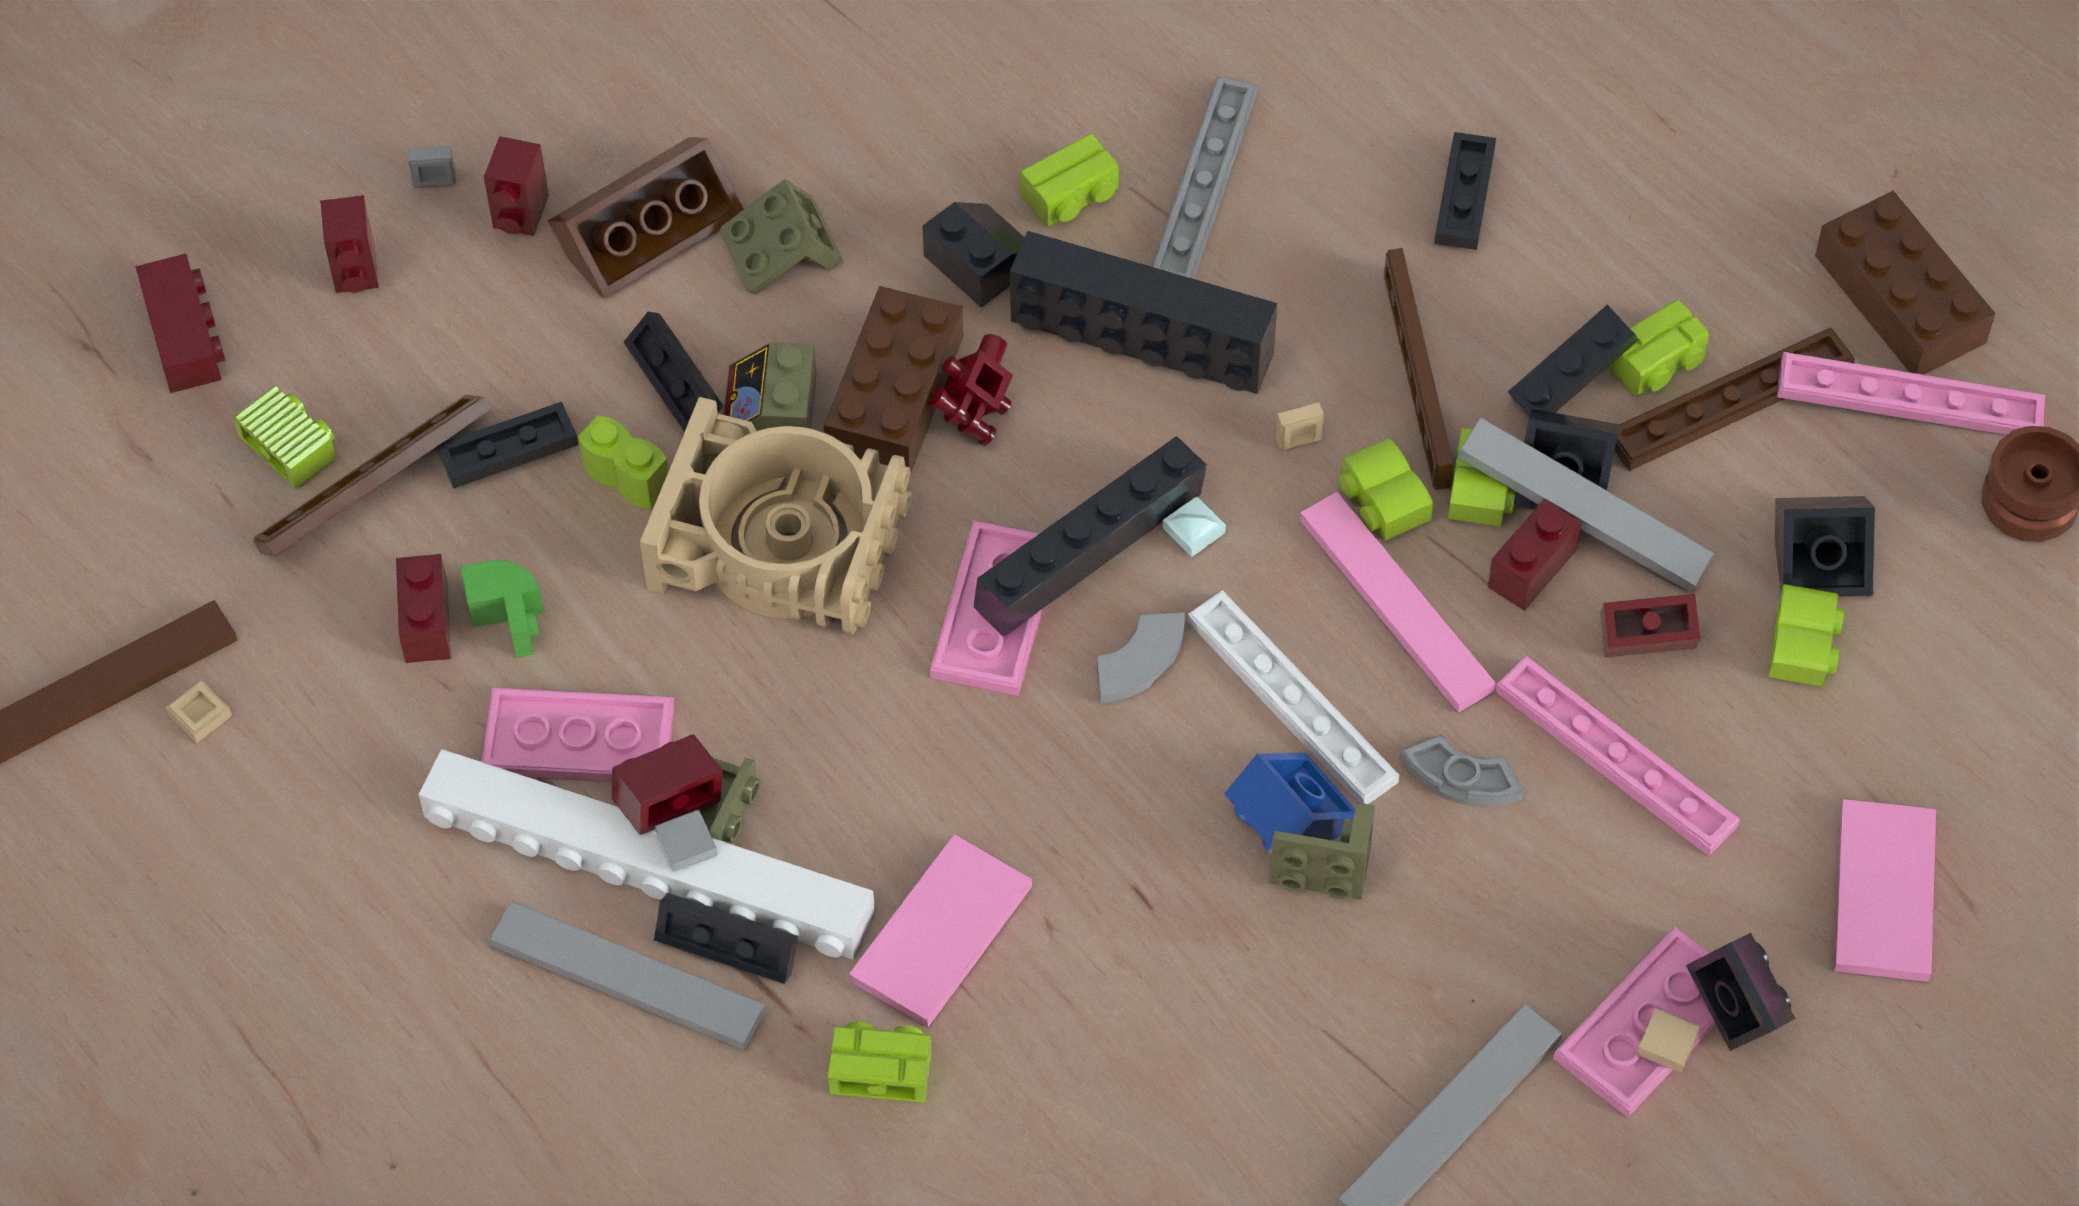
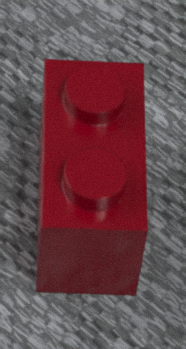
M499 136L484 174L493 228L501 229L509 234L521 233L534 236L549 197L541 144Z
M364 195L321 200L323 239L335 292L356 293L365 289L379 288L375 244Z
M1543 499L1492 558L1488 588L1525 611L1576 552L1581 522L1551 502Z
M434 554L396 558L398 630L405 663L451 659L448 582L442 555Z
M1695 594L1603 603L1600 617L1605 657L1696 649L1700 641Z
M694 734L677 741L668 742L658 749L636 758L627 759L621 764L612 767V800L639 835L654 830L656 825L696 810H701L721 801L722 769Z

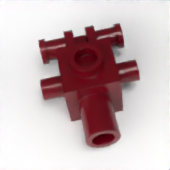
M994 334L983 336L977 352L959 360L949 356L944 361L941 370L949 376L944 388L936 390L929 401V406L933 409L937 408L944 413V420L950 425L959 423L958 431L965 436L972 434L982 446L988 445L997 433V429L993 425H988L981 420L982 417L994 411L1003 415L1008 411L1012 403L1004 395L1013 374L1000 365L1008 345L1003 338Z

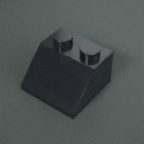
M954 202L922 225L924 257L981 308L1010 287V269L1025 237L988 204Z
M1532 409L1524 443L1607 490L1619 424ZM1515 491L1514 505L1537 508V503Z
M1865 496L1775 498V549L1781 591L1783 584L1837 593L1838 596H1873L1875 507Z
M1751 933L1686 965L1730 1051L1796 1019L1791 1011V1001L1787 992L1777 984L1768 966L1769 959L1766 951L1755 941Z

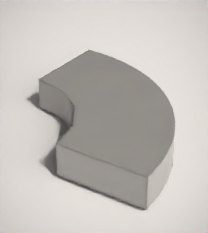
M1184 612L1139 615L1137 631L1128 644L1114 653L1097 656L1100 704L1124 700L1145 691L1152 686L1153 681L1162 675L1169 666L1173 665L1183 642Z
M1442 734L1400 750L1399 758L1410 774L1427 789L1448 800L1482 807L1508 805L1523 800L1524 792L1504 755L1492 758L1467 755L1452 747Z

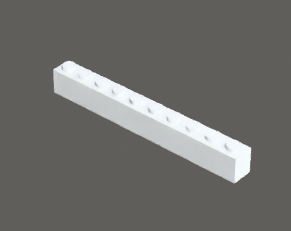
M441 749L418 794L424 817L438 827L448 829L452 826L469 832L473 837L483 842L491 843L497 841L512 846L514 850L525 856L535 857L540 855L555 860L558 865L567 870L578 871L582 869L597 874L607 883L613 885H622L624 883L639 888L646 895L655 899L662 900L666 893H670L797 935V941L814 946L819 952L829 957L837 958L844 956L854 960L875 913L872 890L714 838L712 839L717 850L716 856L673 872L657 837L656 829L639 835L617 806Z

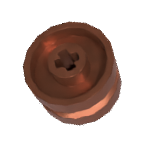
M2027 426L2011 431L1999 441L1988 467L1989 471L1982 486V506L1989 520L2003 533L2022 541L2036 542L2057 538L2072 527L2079 513V443L2068 434L2051 427Z

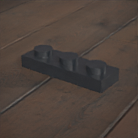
M1454 132L1434 244L1477 250L1496 138Z
M1607 304L1513 386L1508 393L1528 416H1530L1532 409L1556 413L1639 339Z
M648 311L623 343L685 432L699 397L716 401L717 413L721 410L723 404L661 314Z
M561 401L441 443L437 446V449L454 489L577 446L578 439Z
M666 893L660 901L654 941L783 984L792 975L798 940L797 935L670 893Z

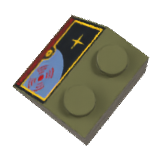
M770 342L730 364L723 415L750 421L757 431L779 426L811 429L817 375L814 344Z

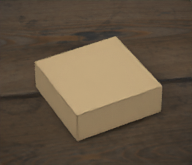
M1319 402L1277 414L1276 440L1280 450H1287L1322 439L1324 413Z
M202 680L166 707L168 716L196 744L232 717L230 708Z
M1656 1008L1636 1055L1682 1073L1701 1026Z

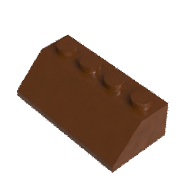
M688 137L549 219L548 222L567 258L602 298H605L716 232L722 225L744 210L708 138Z

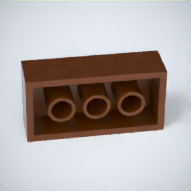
M1894 190L1822 225L1815 257L1910 373L1924 375L1987 343L1995 312Z
M879 286L824 423V433L842 443L853 445L854 453L859 459L863 458L868 448L878 450L880 464L887 466L893 455L902 456L905 460V466L910 467L911 475L936 410L929 406L930 398L936 390L944 388L949 376L941 370L942 364L949 356L956 358L964 337L963 306Z

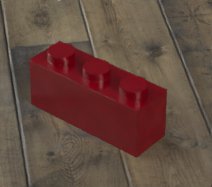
M186 253L135 266L170 393L222 380L217 363L226 360L219 335L211 338L209 336L208 329L216 327L210 303L200 304L198 295L207 293L200 268L191 270Z

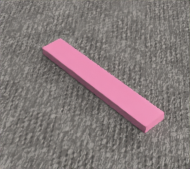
M1783 352L1781 357L1777 397L2004 435L2027 426H2043L2046 396L2044 394Z
M1338 492L1300 512V522L1457 713L1495 692L1496 682Z
M1525 656L1497 683L1495 692L1708 857L1738 828L1740 819L1528 656Z

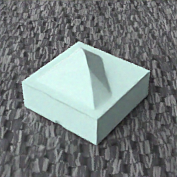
M1197 496L1163 520V529L1191 557L1226 533V525Z

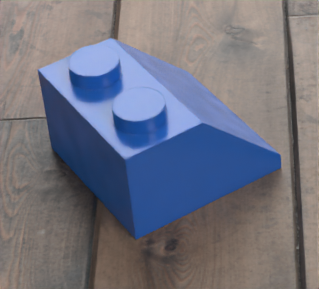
M1306 752L1256 754L1224 793L1235 806L1234 812L1244 823L1252 826L1262 837L1263 846L1270 854L1274 831L1333 841L1341 835L1344 819L1353 820L1355 812L1353 805Z

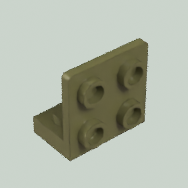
M787 179L782 180L720 228L747 290L753 294L766 287L803 258L810 263L815 261L828 270H831L843 261L813 196Z
M1356 802L1353 820L1344 819L1340 842L1274 831L1271 845L1269 882L1277 884L1288 891H1302L1306 889L1323 892L1335 899H1348L1350 897L1362 899L1371 851L1375 805Z

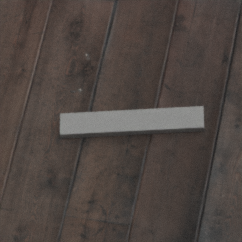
M1220 76L1216 77L1152 267L1195 279L1257 96L1258 85Z
M1481 417L1457 458L1538 505L1543 499H1546L1581 522V530L1690 593L1697 585L1714 554L1707 548Z
M513 901L510 902L490 937V944L493 948L744 1051L766 1012L765 1004Z
M1524 1004L1341 1195L1338 1200V1206H1404L1561 1040L1562 1032Z

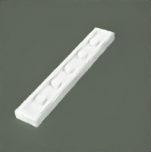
M1223 590L1188 613L1187 623L1358 803H1371L1399 782V774Z

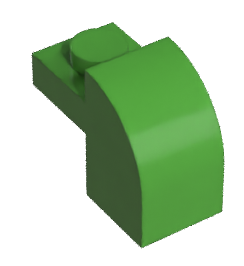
M491 560L460 566L472 626L478 627L509 621L516 658L534 655L531 637L539 636L535 615L543 614L544 611L539 586L533 575L524 567L505 560Z

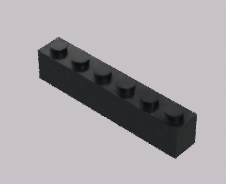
M1177 436L979 576L977 578L973 607L1003 637L1161 524L1166 517L1196 496L1201 495L1207 464Z

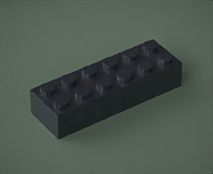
M1027 231L1010 269L1011 322L1017 323L1029 330L1038 329L1058 335L1070 342L1079 341L1096 346L1110 354H1123L1140 359L1151 366H1163L1174 369L1192 378H1204L1225 384L1230 389L1236 391L1245 390L1255 394L1259 392L1274 355L1277 303L1031 231Z

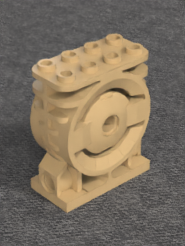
M699 397L640 540L646 588L649 591L664 594L668 584L698 591L716 583L729 599L753 613L772 618L799 620L803 617L816 615V623L822 627H828L834 617L842 620L843 632L854 634L857 627L864 628L867 623L871 608V602L868 601L871 590H879L884 576L883 558L885 553L892 554L896 546L898 528L895 527L899 517L905 518L908 514L912 499V492L906 491L910 478V467H906L904 457L898 455L892 456L888 466L880 464L878 450L870 448L865 451L863 458L859 459L854 453L853 445L842 443L826 433L810 428L779 426L757 431L752 422L718 414L716 401ZM788 483L786 489L781 490L783 485ZM831 492L837 495L833 502V509L842 518L847 530V536L842 542H840L837 517L832 508L827 504ZM743 515L738 531L739 552L732 547V537L734 529ZM786 533H795L792 536H783Z

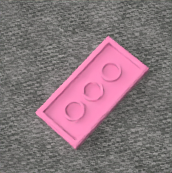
M973 520L931 664L930 678L1019 696L1042 610L1003 637L973 605L977 578L1040 533Z
M492 687L481 762L525 777L612 782V767L621 764L627 759L636 758L658 749L670 742L675 708L674 697Z
M1842 800L1840 807L1834 972L1929 982L1932 975L1936 809Z
M954 834L851 970L849 981L928 1028L1032 888V878Z
M1674 927L1555 1051L1553 1059L1628 1118L1673 1070L1636 1055L1655 1009H1660L1701 1026L1693 1048L1716 1025L1686 967L1687 964L1709 954V952L1677 927Z

